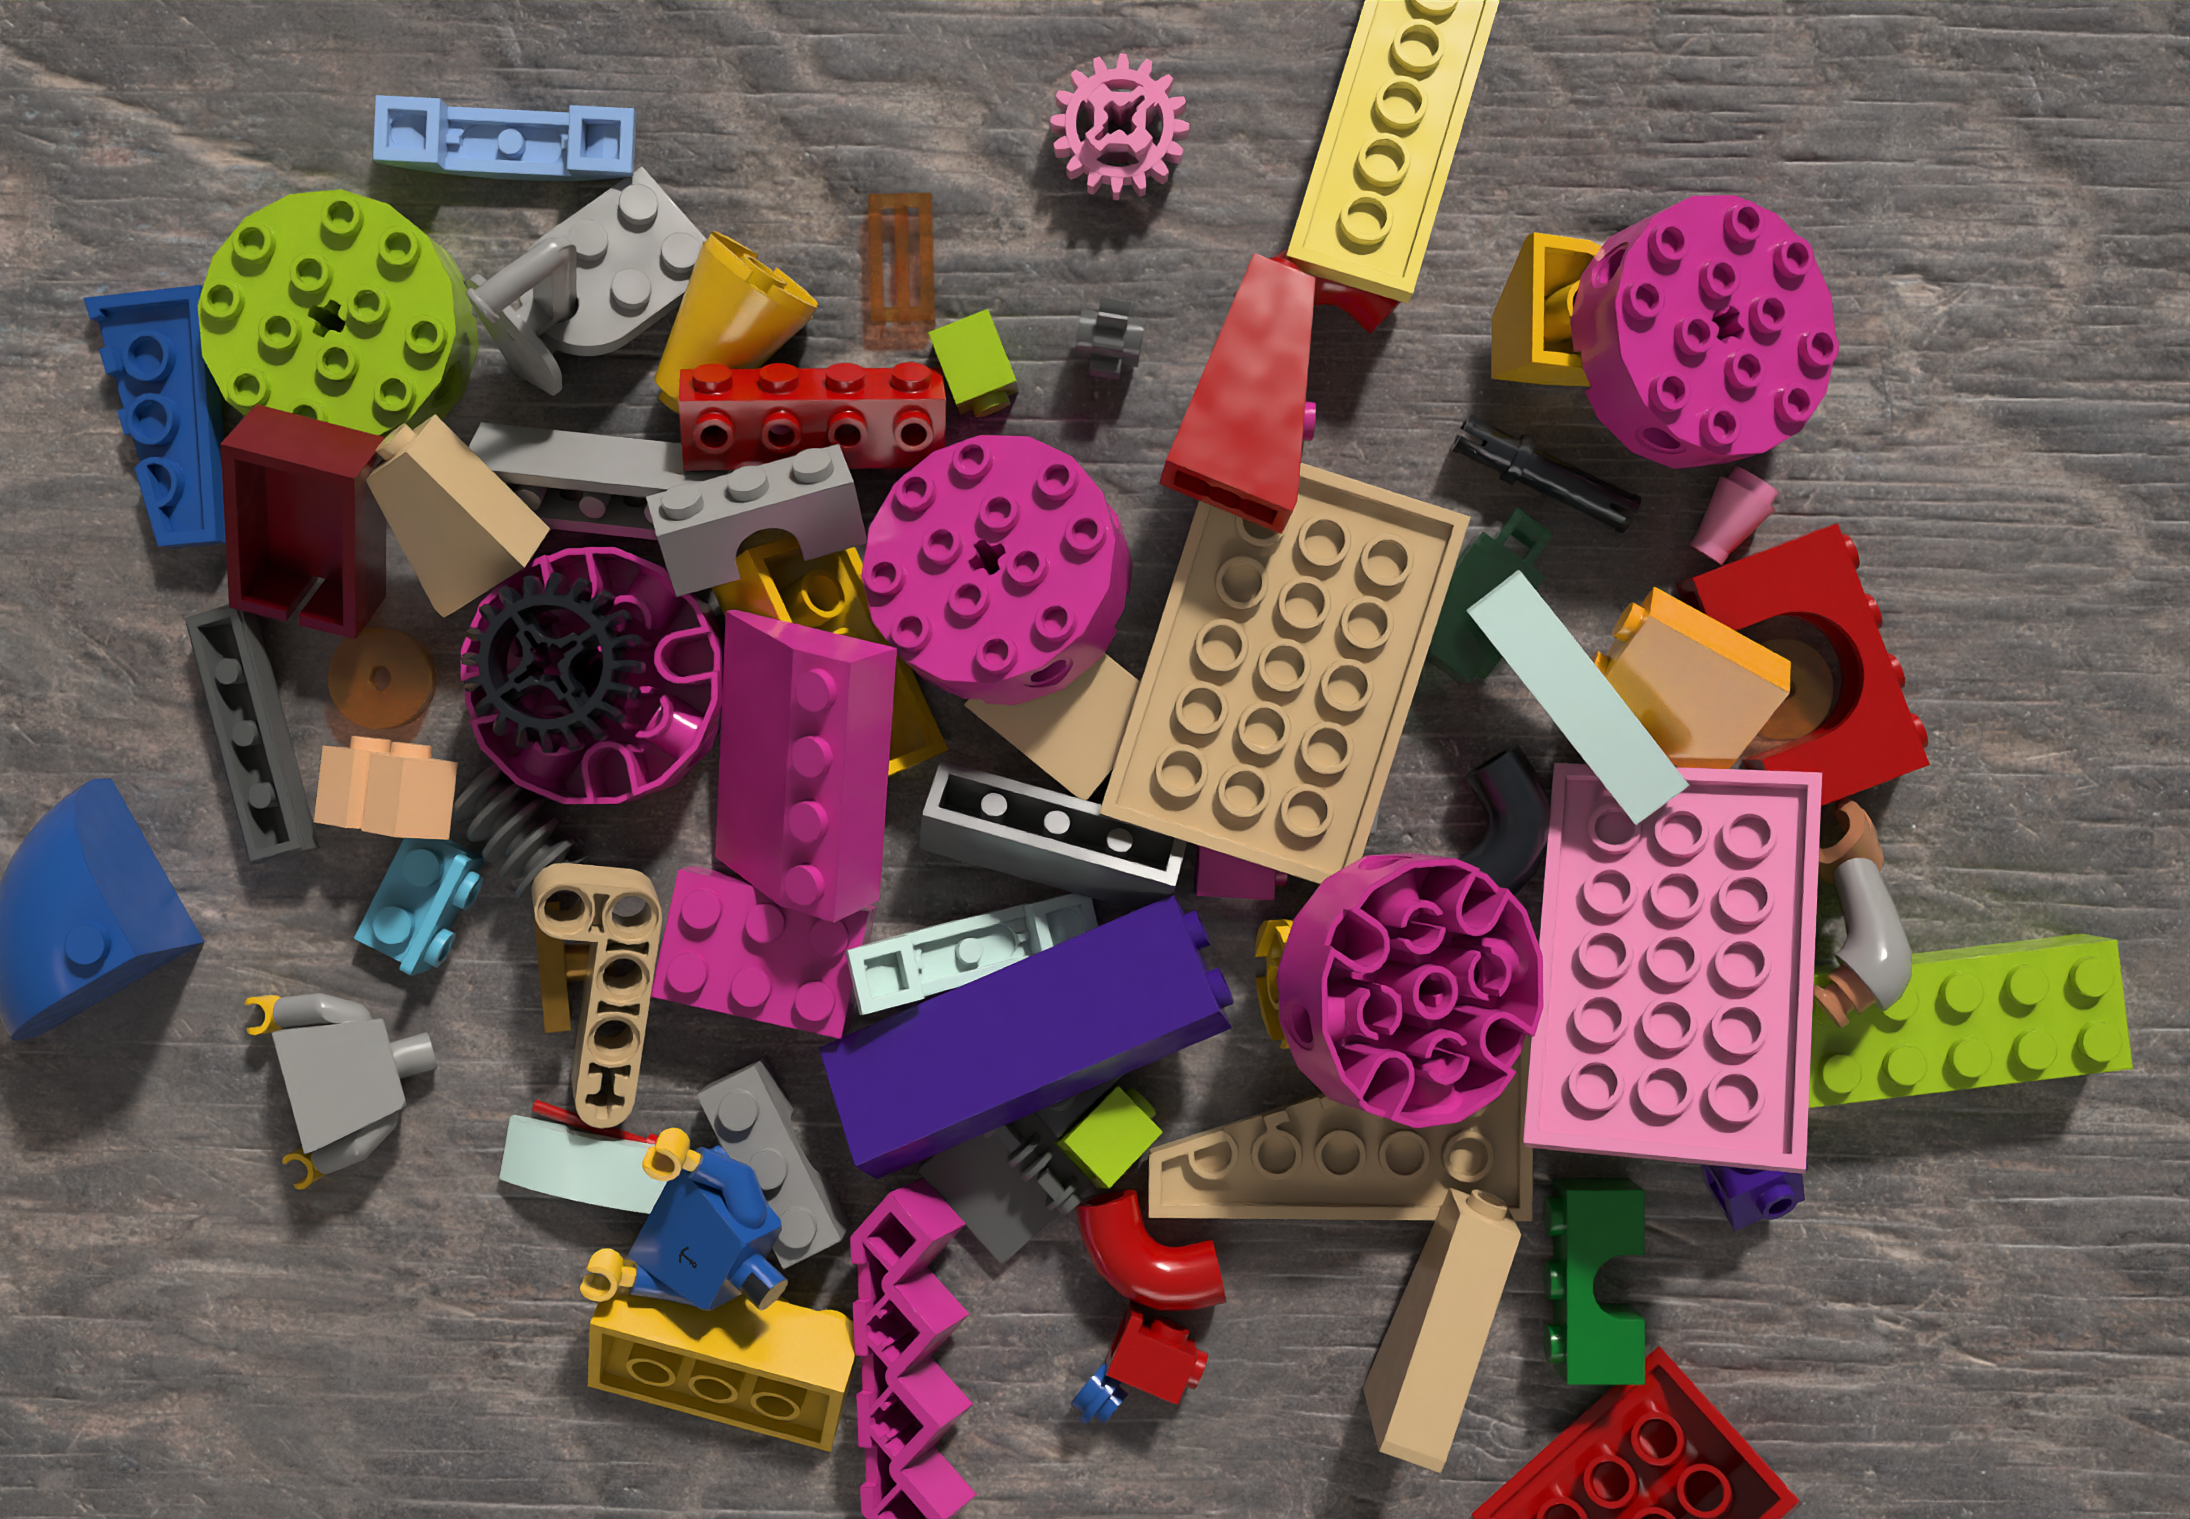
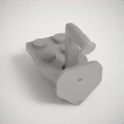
M640 167L634 172V176L626 177L543 235L526 253L488 280L479 274H475L468 279L466 295L512 370L521 378L554 396L562 390V373L552 354L557 350L578 356H597L613 352L626 345L674 310L682 302L700 248L707 239L647 171ZM519 299L520 308L515 311L510 304Z

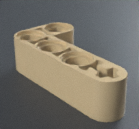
M572 863L552 864L538 873L531 887L535 920L539 928L551 937L590 942L571 1072L575 1107L581 1120L588 1125L597 1128L614 1127L622 1123L631 1114L635 1103L662 924V908L651 880L642 872L626 868ZM559 890H570L580 896L579 902L574 907L565 911L553 910L545 905L546 900ZM637 896L646 901L644 908L633 916L623 917L613 912L616 903L625 897ZM626 958L637 963L632 972L623 977H612L604 973L605 968L610 962L617 959ZM610 1020H619L627 1024L623 1032L614 1037H603L595 1033L601 1024ZM601 1066L608 1067L612 1083L606 1085L603 1094H597L601 1087Z

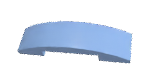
M376 95L373 160L379 164L419 171L491 179L587 181L634 176L637 112L634 108L570 105L569 113L447 106L441 98Z

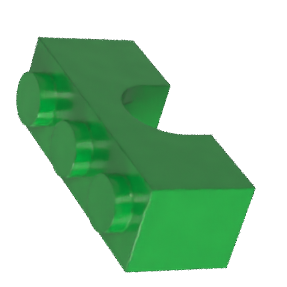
M1553 1178V1196H1546L1543 1204L1545 1232L1548 1236H1553V1260H1546L1543 1269L1545 1295L1548 1300L1553 1299V1324H1545L1543 1334L1547 1363H1553V1367L1567 1385H1645L1644 1318L1629 1303H1602L1595 1300L1593 1293L1595 1275L1606 1261L1621 1255H1645V1190L1629 1178Z

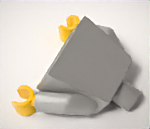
M323 993L286 996L282 998L278 995H264L247 998L244 1002V1006L258 1004L265 1012L263 1024L246 1028L247 1033L250 1035L272 1033L302 1146L283 1157L282 1163L284 1165L294 1159L300 1160L305 1164L308 1171L307 1176L293 1184L298 1190L305 1189L326 1174L367 1159L396 1127L398 1120L397 1111L407 1106L400 1079L437 1069L433 1047L427 1032L389 1042L384 1020L382 1018L372 1019L369 1010L363 1004Z

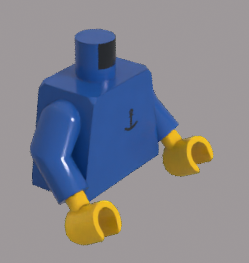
M678 1128L664 1130L660 1133L655 1146L648 1148L642 1162V1168L651 1178L658 1181H667L628 1254L635 1262L633 1267H626L623 1258L618 1252L612 1249H601L595 1252L588 1262L586 1269L592 1273L584 1276L580 1292L591 1301L601 1302L613 1297L618 1286L629 1287V1294L669 1300L696 1306L701 1310L711 1311L743 1294L760 1311L765 1310L783 1293L788 1280L766 1260L767 1255L782 1231L781 1219L766 1202L754 1169L748 1164L732 1159L719 1145L711 1149L699 1147L696 1151L690 1150V1139L684 1131Z

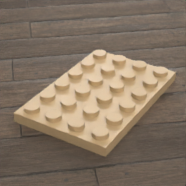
M1304 463L1300 465L1298 500L1282 534L1199 501L1099 813L1319 884L1327 877L1361 859L1471 517Z

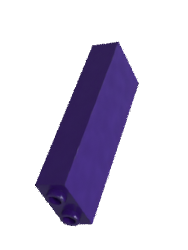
M1168 896L819 1047L855 1167L879 1179L1232 1029L1224 1008L1234 1004V1000L1220 968L1217 967L1209 971L1201 950L1211 946V943L1197 911L1193 910L1186 914L1175 896Z

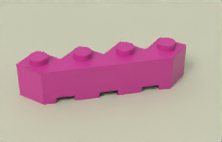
M924 1178L890 1192L850 1237L851 1263L857 1264L859 1299L853 1302L855 1355L861 1356L862 1391L856 1394L858 1447L865 1448L866 1482L860 1486L861 1513L866 1519H954L977 1495L935 1447L938 1441L969 1410L973 1403L931 1357L969 1316L967 1310L928 1268V1265L966 1223Z

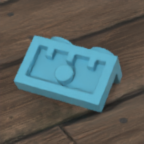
M404 838L354 939L401 962L399 970L410 976L429 971L432 966L439 967L454 944L456 934L451 932L450 929L460 909L464 911L469 909L482 888L484 877L478 873L485 859L483 856L451 840Z

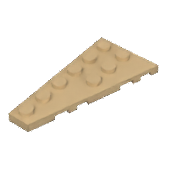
M1526 1035L1521 1053L1511 1066V1069L1517 1073L1501 1095L1458 1123L1413 1128L1329 1100L1324 1093L1148 1149V1218L1435 1221L1449 1188H1453L1469 1195L1475 1189L1491 1193L1508 1205L1514 1221H1532L1533 1148H1527L1523 1143L1532 1036Z

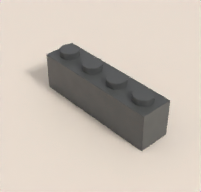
M940 760L922 813L919 849L1138 910L1173 895L1187 841L1100 814L1101 805Z

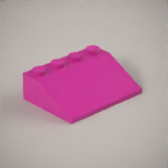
M733 609L726 611L715 857L779 906L834 923L880 900L897 648Z

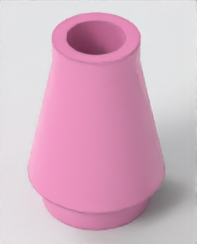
M1735 466L1727 478L1720 476L1697 534L1689 546L1722 566L1729 554L1775 511L1771 504L1779 492L1754 474Z

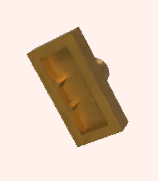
M559 899L546 900L545 905L553 910L560 911ZM534 916L545 1033L571 1030L567 983L585 981L590 942L563 945V939L551 937L539 928ZM614 961L610 962L604 970V973L608 976L615 977Z

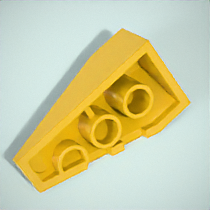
M1536 232L1526 236L1492 314L1491 379L1541 385L1591 386L1583 371L1581 351L1573 352L1570 320L1581 275L1602 246L1591 240Z

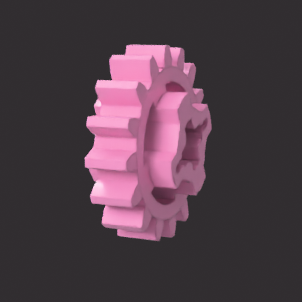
M1120 53L1116 68L1107 70L1103 60L1100 57H1096L1093 59V76L1087 78L1076 69L1071 73V84L1075 91L1074 94L1060 90L1056 94V106L1066 114H1057L1050 117L1051 132L1065 135L1053 143L1054 154L1056 158L1072 157L1066 167V175L1070 180L1079 177L1083 173L1088 175L1087 193L1094 195L1101 184L1104 183L1110 185L1113 200H1120L1123 186L1131 184L1139 197L1145 196L1146 178L1151 176L1161 184L1166 183L1169 172L1164 161L1180 164L1183 159L1184 149L1174 141L1188 138L1189 123L1175 118L1185 112L1186 100L1184 97L1168 98L1173 87V78L1168 74L1156 82L1151 79L1152 61L1148 59L1140 65L1138 71L1129 69L1127 54ZM1127 89L1132 92H1111L1110 90ZM1084 109L1087 112V118L1094 127L1085 134V140L1080 142L1076 128L1080 113ZM1158 112L1162 122V136L1156 147L1153 143V137L1145 128L1153 121V116ZM1113 120L1116 124L1122 125L1130 121L1131 134L1127 136L1119 129L1110 135L1108 133V122ZM1108 161L1128 162L1130 166L1116 167L1106 165Z

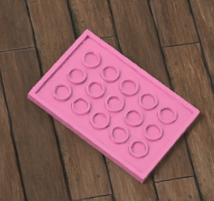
M1554 763L1539 941L1543 955L1544 1007L1535 1036L1531 1039L1524 1145L1527 1148L1806 1174L1822 773L1676 767L1690 786L1635 825L1588 764Z

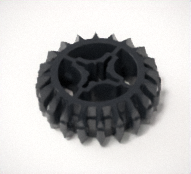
M560 573L550 574L546 589L538 577L532 575L524 577L522 583L523 598L512 587L504 586L499 589V598L505 609L501 611L492 605L483 604L479 607V612L490 623L487 630L469 627L465 631L466 636L470 640L481 642L479 654L464 653L460 659L464 665L479 667L480 676L469 678L464 682L463 686L468 692L485 691L487 694L477 703L474 711L478 716L485 717L500 711L494 721L492 731L498 736H506L517 728L515 735L516 746L523 749L531 748L539 737L540 746L544 753H557L563 737L565 744L571 751L583 750L586 742L584 728L595 740H605L608 738V727L602 717L605 715L613 721L624 723L629 715L622 706L616 703L619 696L638 700L641 695L639 688L625 684L627 672L633 674L646 672V664L644 662L627 660L628 651L636 650L643 646L642 637L636 634L620 635V632L632 622L633 616L631 613L621 610L607 616L615 602V596L612 593L603 590L591 599L593 592L591 581L578 578L569 590L566 576ZM567 609L581 616L591 627L580 634L572 632L558 639L549 627L541 625L536 616L551 610ZM516 635L523 648V657L520 665L508 674V652ZM601 646L603 655L602 675L594 694L589 698L588 694L591 690L585 680V668L588 661L599 653L598 647ZM549 651L564 653L565 658L557 664L561 672L560 676L544 674V669L551 663L550 657L547 654ZM549 688L558 700L567 701L573 713L555 719L544 718L530 711L519 699L528 693L537 694Z

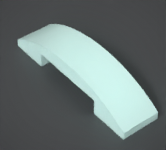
M1071 892L965 917L845 950L859 1014L865 1015L925 999L924 996L960 987L1097 928L1098 924L1092 898Z
M518 1115L510 1117L500 1180L569 1200L639 1213H651L667 1181H658L651 1178L642 1168L646 1152L649 1147L655 1146L654 1144L574 1131L575 1126Z

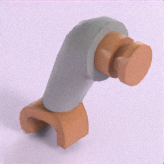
M1847 797L1837 800L1835 807V816L1846 835L1830 848H1819L1818 878L1835 886L1845 921L1847 938L1842 949L1834 954L1840 966L1827 976L1830 984L1824 989L1818 985H1815L1813 988V1000L1841 1029L1850 1023L1846 1015L1853 1009L1858 1014H1861L1871 1005L1875 1004L1882 1011H1886L1903 996L1912 978L1911 948L1895 904L1880 874L1884 857L1883 849L1878 841L1877 831L1865 810Z

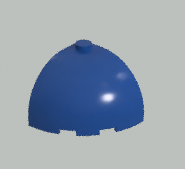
M111 778L93 779L86 782L51 808L26 835L13 854L0 882V1017L11 1040L29 1039L48 1032L204 943L203 938Z

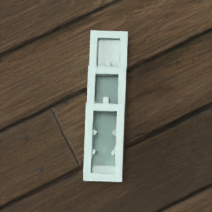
M1517 570L1466 610L1635 825L1690 786L1520 570Z

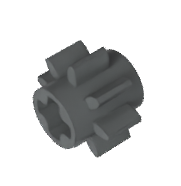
M1101 296L1099 311L1082 309L1075 357L1090 360V376L1119 380L1121 365L1138 367L1146 319L1129 317L1131 301Z

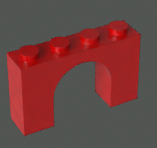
M1838 523L1811 531L1675 583L1683 603L1734 631L1774 616H1789L1814 626L1833 646L1841 668V689L1837 703L1829 717L1817 729L1803 737L1743 759L1746 770L1822 773L1821 806L1930 765L1924 750L1928 747L1927 732L1919 717L1909 711L1901 690L1905 687L1903 669L1897 658L1893 654L1887 653L1879 632L1883 624L1880 609L1874 598L1870 594L1864 593L1856 572L1860 565L1858 551L1852 539L1847 534H1842Z

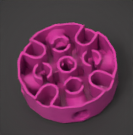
M1736 195L1691 196L1609 237L1581 275L1570 320L1573 352L1581 351L1583 371L1592 387L1585 390V393L1597 418L1631 452L1673 469L1725 464L1765 453L1800 432L1827 393L1833 362L1839 352L1832 295L1814 258L1811 245L1803 237L1797 236L1776 213Z
M979 435L932 452L893 485L869 526L868 543L866 544L861 574L872 622L889 644L897 648V654L925 681L963 699L983 700L987 704L1018 705L1063 690L1103 657L1117 632L1114 626L1124 610L1126 594H1130L1133 562L1120 518L1107 503L1101 489L1072 456L1029 436Z
M616 547L567 548L550 556L543 555L529 561L525 568L501 582L480 602L479 607L483 604H489L502 611L505 608L499 598V589L504 586L512 587L523 598V578L530 575L538 577L545 589L551 573L565 575L569 590L578 578H583L592 582L593 592L591 599L603 590L615 596L614 605L607 616L621 610L628 611L633 616L630 625L622 630L620 635L636 634L641 636L644 642L640 648L627 652V660L640 661L646 664L645 673L633 674L627 672L625 684L636 686L641 690L640 698L635 700L619 696L616 703L626 710L629 715L628 719L624 723H620L604 715L602 718L609 731V737L605 740H595L584 728L586 742L583 750L571 751L565 744L563 737L557 753H544L540 746L539 737L529 749L517 747L515 741L517 728L506 736H498L492 731L494 721L500 711L487 717L478 716L474 711L477 703L487 696L486 692H468L465 690V704L472 718L469 719V723L480 749L516 785L562 804L632 803L678 784L712 750L721 729L725 638L713 609L696 592L676 597L666 568ZM478 607L470 627L487 630L490 623L481 616ZM567 609L551 610L536 616L541 625L549 627L558 639L572 632L580 634L591 627L581 616ZM516 635L508 652V674L520 665L523 657V648ZM466 636L461 648V657L462 654L468 652L479 654L481 642L472 641ZM601 646L598 647L599 653L588 661L585 668V680L591 690L588 694L589 698H591L596 690L594 687L596 680L589 674L593 666L603 667ZM549 651L547 654L550 657L551 663L544 669V674L560 676L561 672L557 664L565 658L564 653ZM461 662V681L465 682L469 678L480 676L479 667L467 666ZM549 688L537 694L528 693L519 699L530 711L544 718L555 719L573 713L567 701L558 700Z
M1416 853L1364 856L1327 877L1294 918L1277 972L1279 1022L1297 1067L1329 1100L1413 1128L1458 1123L1498 1098L1517 1073L1511 1069V1066L1521 1053L1526 1035L1535 1036L1544 1007L1543 955L1526 909L1508 889L1499 888L1488 874L1479 871L1480 868L1456 858Z

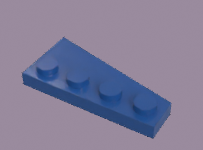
M201 285L83 298L89 319L97 321L105 347L100 348L99 352L106 374L114 376L123 405V408L117 410L124 435L132 436L140 461L134 469L155 539L160 547L183 548L226 544L220 447L224 440L221 391L202 357L197 306L203 289Z

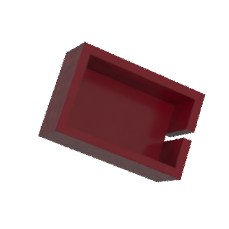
M258 404L250 410L220 444L230 608L286 622L319 577L325 580L300 612L299 625L357 639L386 597V518L366 482L368 476L383 459L375 450L386 437Z

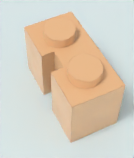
M351 736L350 748L323 745L314 822L342 828L362 829L364 832L390 837L449 840L458 762L431 758L432 746L404 742L391 743L392 740Z

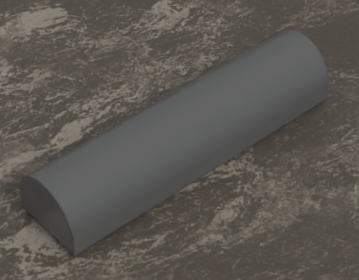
M228 604L186 617L187 630L250 865L280 860L319 849L317 834L258 615L230 608Z

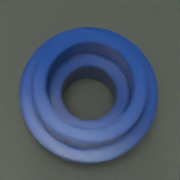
M1103 1364L1071 1402L1082 1413L1079 1420L1085 1426L1094 1416L1105 1424L1129 1395L1120 1387L1121 1381L1106 1375V1364Z

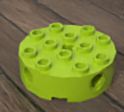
M342 189L289 194L245 217L212 256L197 305L202 357L225 400L242 415L246 416L258 404L382 437H387L403 423H406L414 430L435 414L443 420L465 394L479 349L477 321L476 317L472 315V305L466 295L465 280L452 255L391 205ZM341 320H344L346 322L344 329L339 333L336 331V327Z

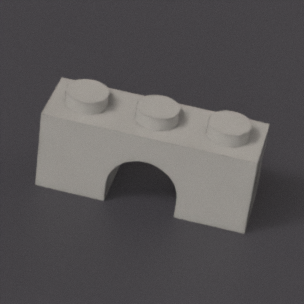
M839 444L822 449H807L796 456L760 466L741 467L727 475L694 484H679L664 492L646 496L656 536L676 597L741 579L736 564L737 549L747 536L761 529L779 528L792 533L797 538L804 561L868 543L854 481Z
M767 1055L711 1082L696 1094L722 1148L732 1159L748 1164L754 1169L766 1202L781 1219L782 1231L772 1248L782 1268L785 1269L842 1241L850 1222L823 1168L818 1170L813 1168L797 1140L791 1121L794 1109Z

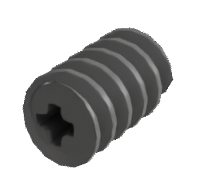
M494 764L473 779L460 792L459 798L453 805L451 818L454 822L459 823L474 819L466 831V836L470 842H479L491 838L482 852L483 858L487 862H495L507 858L499 871V877L503 882H510L524 877L515 892V897L519 902H526L532 900L531 887L534 878L542 869L557 863L585 865L590 856L570 862L567 855L577 842L574 836L554 842L551 839V835L561 820L555 816L538 822L534 817L545 802L544 799L540 796L521 802L518 797L524 788L516 785L513 781L506 783L502 778L505 773Z

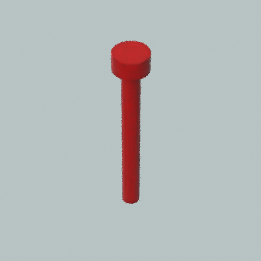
M536 1100L532 1107V1112L597 1135L654 1145L659 1137L656 1134L650 1133L645 1138L616 1127H593L581 1120L577 1113L540 1100Z

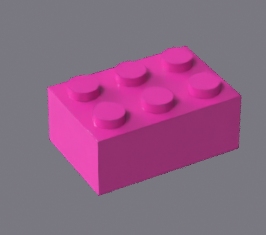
M697 866L678 869L651 997L841 1039L850 1030L856 1004L845 950L869 944L877 906L869 905L833 923L779 906L741 876Z

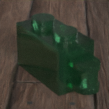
M1516 507L1503 522L1493 538L1484 531L1471 538L1457 558L1426 655L1427 661L1460 684L1471 682L1475 675L1484 680L1501 660L1502 655L1466 610L1517 570H1520L1534 589L1537 590L1546 576L1532 565L1549 543L1553 532ZM1510 535L1528 547L1521 558L1503 546Z

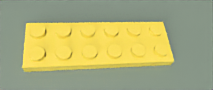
M1365 0L1285 258L1286 260L1297 265L1304 273L1407 304L1409 303L1415 289L1500 0Z

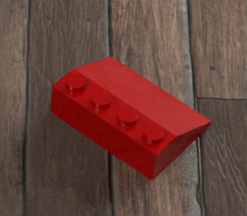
M1658 1346L1645 1358V1385H1614L1471 1515L1474 1519H1787L1802 1503L1667 1353Z

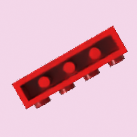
M906 362L898 364L893 368H862L853 363H837L828 368H796L785 363H773L761 369H730L721 364H704L695 369H680L679 415L683 471L736 470L745 466H760L796 456L807 449H822L836 444L840 445L849 469L914 468L932 452L945 448L946 395L941 367L928 368L920 363Z

